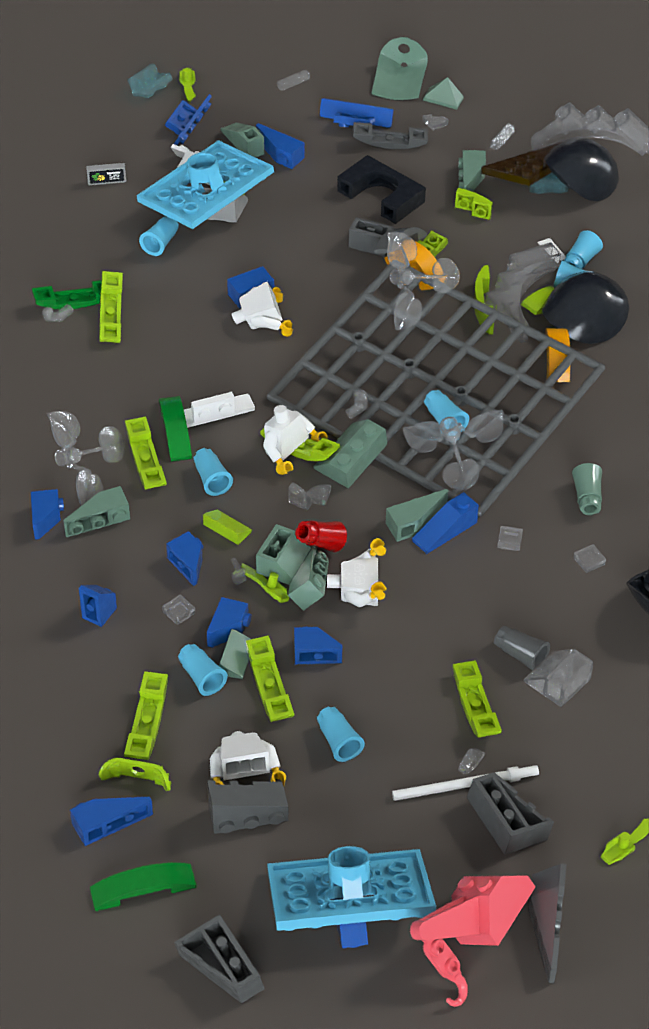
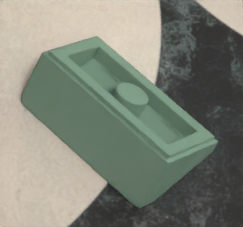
M231 629L219 666L227 672L228 677L243 680L249 662L246 640L251 639L234 629Z

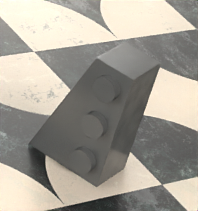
M493 772L472 780L467 799L504 855L547 841L554 821L549 817L545 819L535 810L536 806L531 802L527 804L517 795L518 791Z
M207 780L209 812L214 834L230 833L234 830L253 829L262 825H276L289 821L288 803L283 783L252 781V785H238V781H230L229 785H216L215 781Z
M220 914L174 942L179 955L239 1002L243 1003L264 990L260 975Z

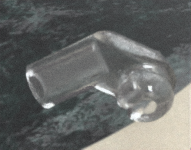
M67 304L56 312H53L51 307L43 309L42 314L47 322H61L74 311Z
M357 390L353 394L355 404L346 410V414L351 419L367 409L368 395L364 390Z

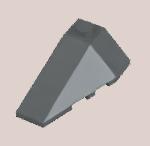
M559 864L533 874L532 882L536 887L528 898V911L548 982L553 984L557 971L560 940L558 934L560 933L562 919L561 909L564 896L566 864Z

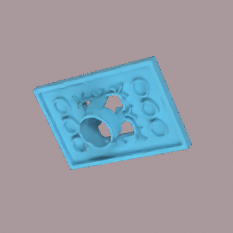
M218 140L202 152L192 155L188 158L187 162L139 193L137 200L139 203L194 229L274 173L273 165ZM199 183H209L212 192L203 195L205 189Z
M345 846L333 850L328 855V858L267 864L277 931H292L299 928H320L329 925L389 919L399 920L409 917L423 918L436 910L435 900L420 849L369 854L362 848ZM334 898H343L339 900H329Z

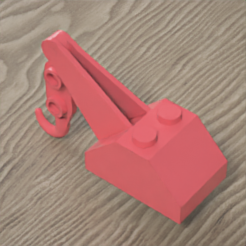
M464 876L451 895V902L412 923L410 927L412 938L423 941L424 953L443 978L454 982L458 987V998L456 1000L446 999L450 1006L457 1007L465 1002L468 994V985L461 974L460 962L443 938L455 937L462 945L498 946L536 887L528 876Z

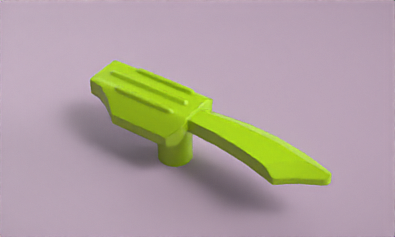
M185 68L179 72L180 82L184 85V93L188 102H191L196 97L192 89V85L195 83V71L191 70V68Z
M242 563V572L260 584L270 596L280 603L289 601L287 589L277 581L279 577L277 573L271 572L267 580L263 575L256 573V570Z
M643 819L633 833L622 832L608 842L601 858L610 865L622 860L635 850V845L633 844L649 834V819Z

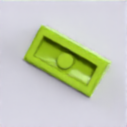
M219 510L203 514V525L237 545L252 532V529Z

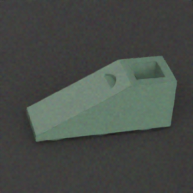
M236 122L220 128V131L238 150L255 158L264 155V136L255 126Z
M463 150L462 158L458 160V169H462L459 170L458 181H462L459 182V188L473 192L485 178V175L481 174V167L486 165V151Z
M121 486L97 493L63 520L65 536L70 537L130 520L129 503Z
M444 489L433 492L432 494L386 508V525L396 541L415 536L447 503L448 490Z
M314 546L310 549L289 586L288 596L303 611L322 598L325 593L329 560L324 552H319Z

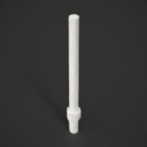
M537 765L523 768L515 766L507 768V771L495 773L504 781L509 780L511 783L520 781L524 777L539 775V769ZM484 775L392 791V797L396 801L469 788L474 778Z

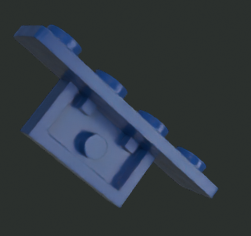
M209 94L198 110L184 100L181 101L165 124L166 127L179 135L174 145L184 144L189 136L186 133L191 134L196 126L194 122L199 123L204 115L202 111L206 113L211 106L209 101L212 95Z
M327 98L321 99L320 117L334 119V123H339L338 126L349 127L354 122L370 123L372 126L388 128L392 126L394 110L391 108Z

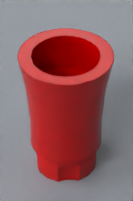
M302 521L296 529V538L306 545L320 547L330 552H338L346 543L347 531L344 524L339 521Z

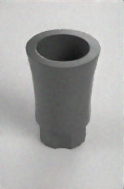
M502 626L494 639V644L501 648L503 652L519 660L533 672L538 671L542 667L550 652L549 642L534 638L507 626Z

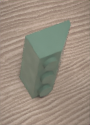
M369 419L353 422L336 441V443L340 444V448L327 460L318 461L313 466L314 469L349 489L387 445L386 429Z

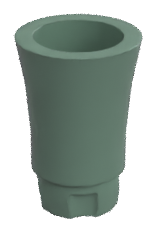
M584 463L572 470L579 508L585 515H593L601 511V480L603 471L600 466L593 463Z

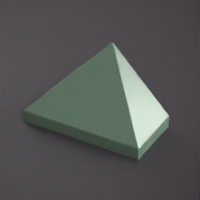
M447 77L431 86L424 95L423 101L458 109L464 96Z

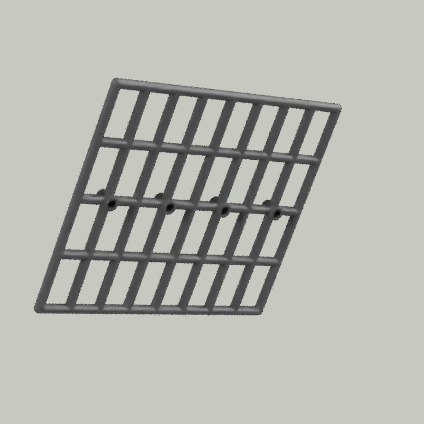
M395 259L267 394V399L278 406L284 405L291 411H298L314 426L337 439L344 432L328 423L353 395L372 404L356 422L370 420L379 409L397 418L386 431L387 443L405 423L420 430L423 434L398 462L382 453H379L375 460L433 492L445 489L434 483L433 480L457 452L477 461L452 491L448 490L449 501L460 495L484 466L501 474L504 477L479 505L478 517H481L605 370V365ZM395 269L412 276L413 278L390 303L372 295ZM420 281L438 289L415 316L397 308ZM445 294L463 302L440 329L422 321ZM365 301L383 309L363 332L352 334L341 328ZM470 307L489 315L465 343L447 334ZM390 314L408 322L384 350L366 341ZM496 320H499L514 328V330L497 350L490 356L474 348V344ZM415 327L433 335L413 359L408 358L403 361L391 354ZM522 333L540 341L541 343L518 369L499 361ZM335 334L352 343L328 370L310 362ZM442 340L459 350L434 377L416 368ZM550 346L566 354L567 357L549 378L542 383L525 373L546 348ZM367 350L377 356L353 384L335 375L356 351L362 352ZM466 353L485 362L465 386L454 388L443 382V379ZM577 360L594 370L575 393L569 397L553 389L552 386L573 361ZM387 361L399 367L402 371L377 398L360 389L381 364ZM492 367L510 375L509 380L488 404L468 395ZM303 368L320 376L321 378L296 405L278 396ZM416 376L429 383L404 412L386 403L406 378L412 379ZM328 381L346 390L321 419L303 410ZM518 381L538 390L518 414L507 416L495 409ZM436 388L453 396L452 402L455 405L465 406L468 404L481 411L457 440L438 431L440 425L436 419L428 426L412 417V414L424 402L426 395ZM546 394L564 403V406L540 433L522 424V421ZM491 416L508 426L482 455L464 444L484 420ZM521 432L534 439L511 469L491 460L511 434L515 435ZM432 437L450 448L424 477L407 468L406 465Z

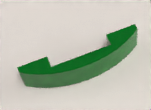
M102 280L92 281V288L54 292L52 286L32 288V293L36 305L60 310L79 309L100 303Z
M180 396L159 398L171 462L192 459L188 428Z
M159 863L129 869L107 877L90 886L94 909L99 911L121 906L120 900L169 888L172 894L197 888L191 864Z

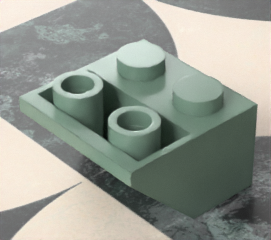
M276 524L256 554V573L269 577L271 572H275L279 575L277 581L290 585L309 553L311 546L301 543L296 538V531Z

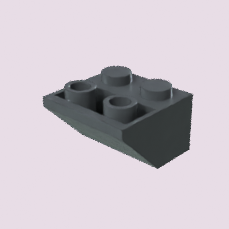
M356 217L349 228V248L375 254V247L380 238L387 231L396 228ZM377 253L376 255L386 257L388 253Z

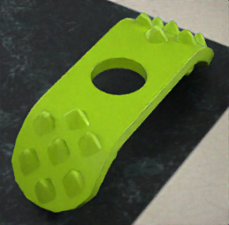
M113 758L105 762L99 771V777L102 780H108L111 777L120 778L121 775L153 780L156 785L163 786L165 791L171 790V781L168 780L169 773L165 772L163 766L124 758ZM132 767H140L145 772H137Z

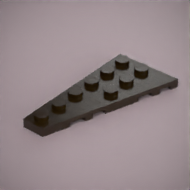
M560 143L482 166L481 174L531 186L552 173L544 158Z

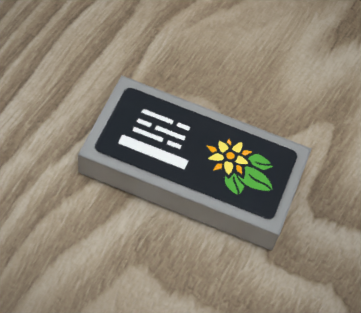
M125 163L86 166L88 185L126 182Z

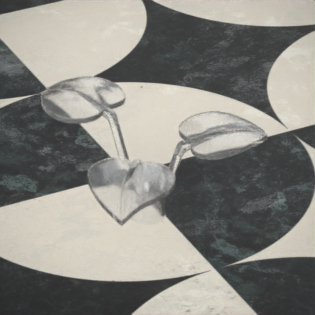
M388 232L387 256L390 264L395 267L390 273V280L393 284L398 285V288H402L405 291L397 297L394 307L395 329L402 330L418 323L423 311L420 300L414 299V293L404 285H409L413 279H433L434 290L440 293H447L457 286L460 279V271L451 259L440 258L433 265V275H413L411 270L405 268L410 266L409 261L416 258V243L410 236L404 233Z
M496 410L478 415L470 420L467 429L461 423H458L454 417H446L441 421L440 425L433 421H426L413 426L403 427V432L411 448L420 453L435 450L437 441H442L443 436L447 441L452 442L457 462L450 463L445 467L443 479L449 487L462 491L471 488L477 482L479 467L473 459L461 461L456 444L461 431L471 438L476 437L478 441L483 443L494 441L503 431L504 413L503 410Z
M66 411L50 412L47 416L51 423L53 437L56 443L62 447L55 454L56 463L61 467L67 466L68 469L80 470L76 476V490L81 507L97 493L103 491V486L98 475H91L90 469L74 464L80 461L81 455L102 451L105 461L109 463L117 462L125 453V441L115 427L106 426L99 433L101 447L80 451L72 447L77 442L75 438L80 434V425L77 418Z

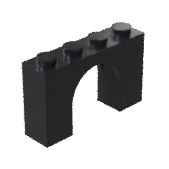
M366 155L337 176V191L350 199H353L370 187L381 186L393 190V193L381 201V216L394 224H397L425 203V186L369 155Z

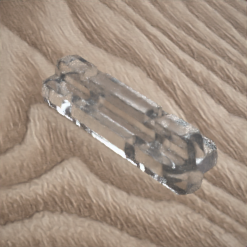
M303 70L288 76L285 80H279L277 87L283 91L288 89V87L291 88L302 83V81H308L310 73L307 70Z
M506 124L490 142V147L498 150L514 133V125Z

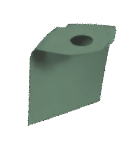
M400 37L390 40L382 48L371 94L392 100L419 98L428 63V55L419 43L408 37ZM407 44L410 47V51L402 53L399 51V46ZM401 63H407V67H402Z

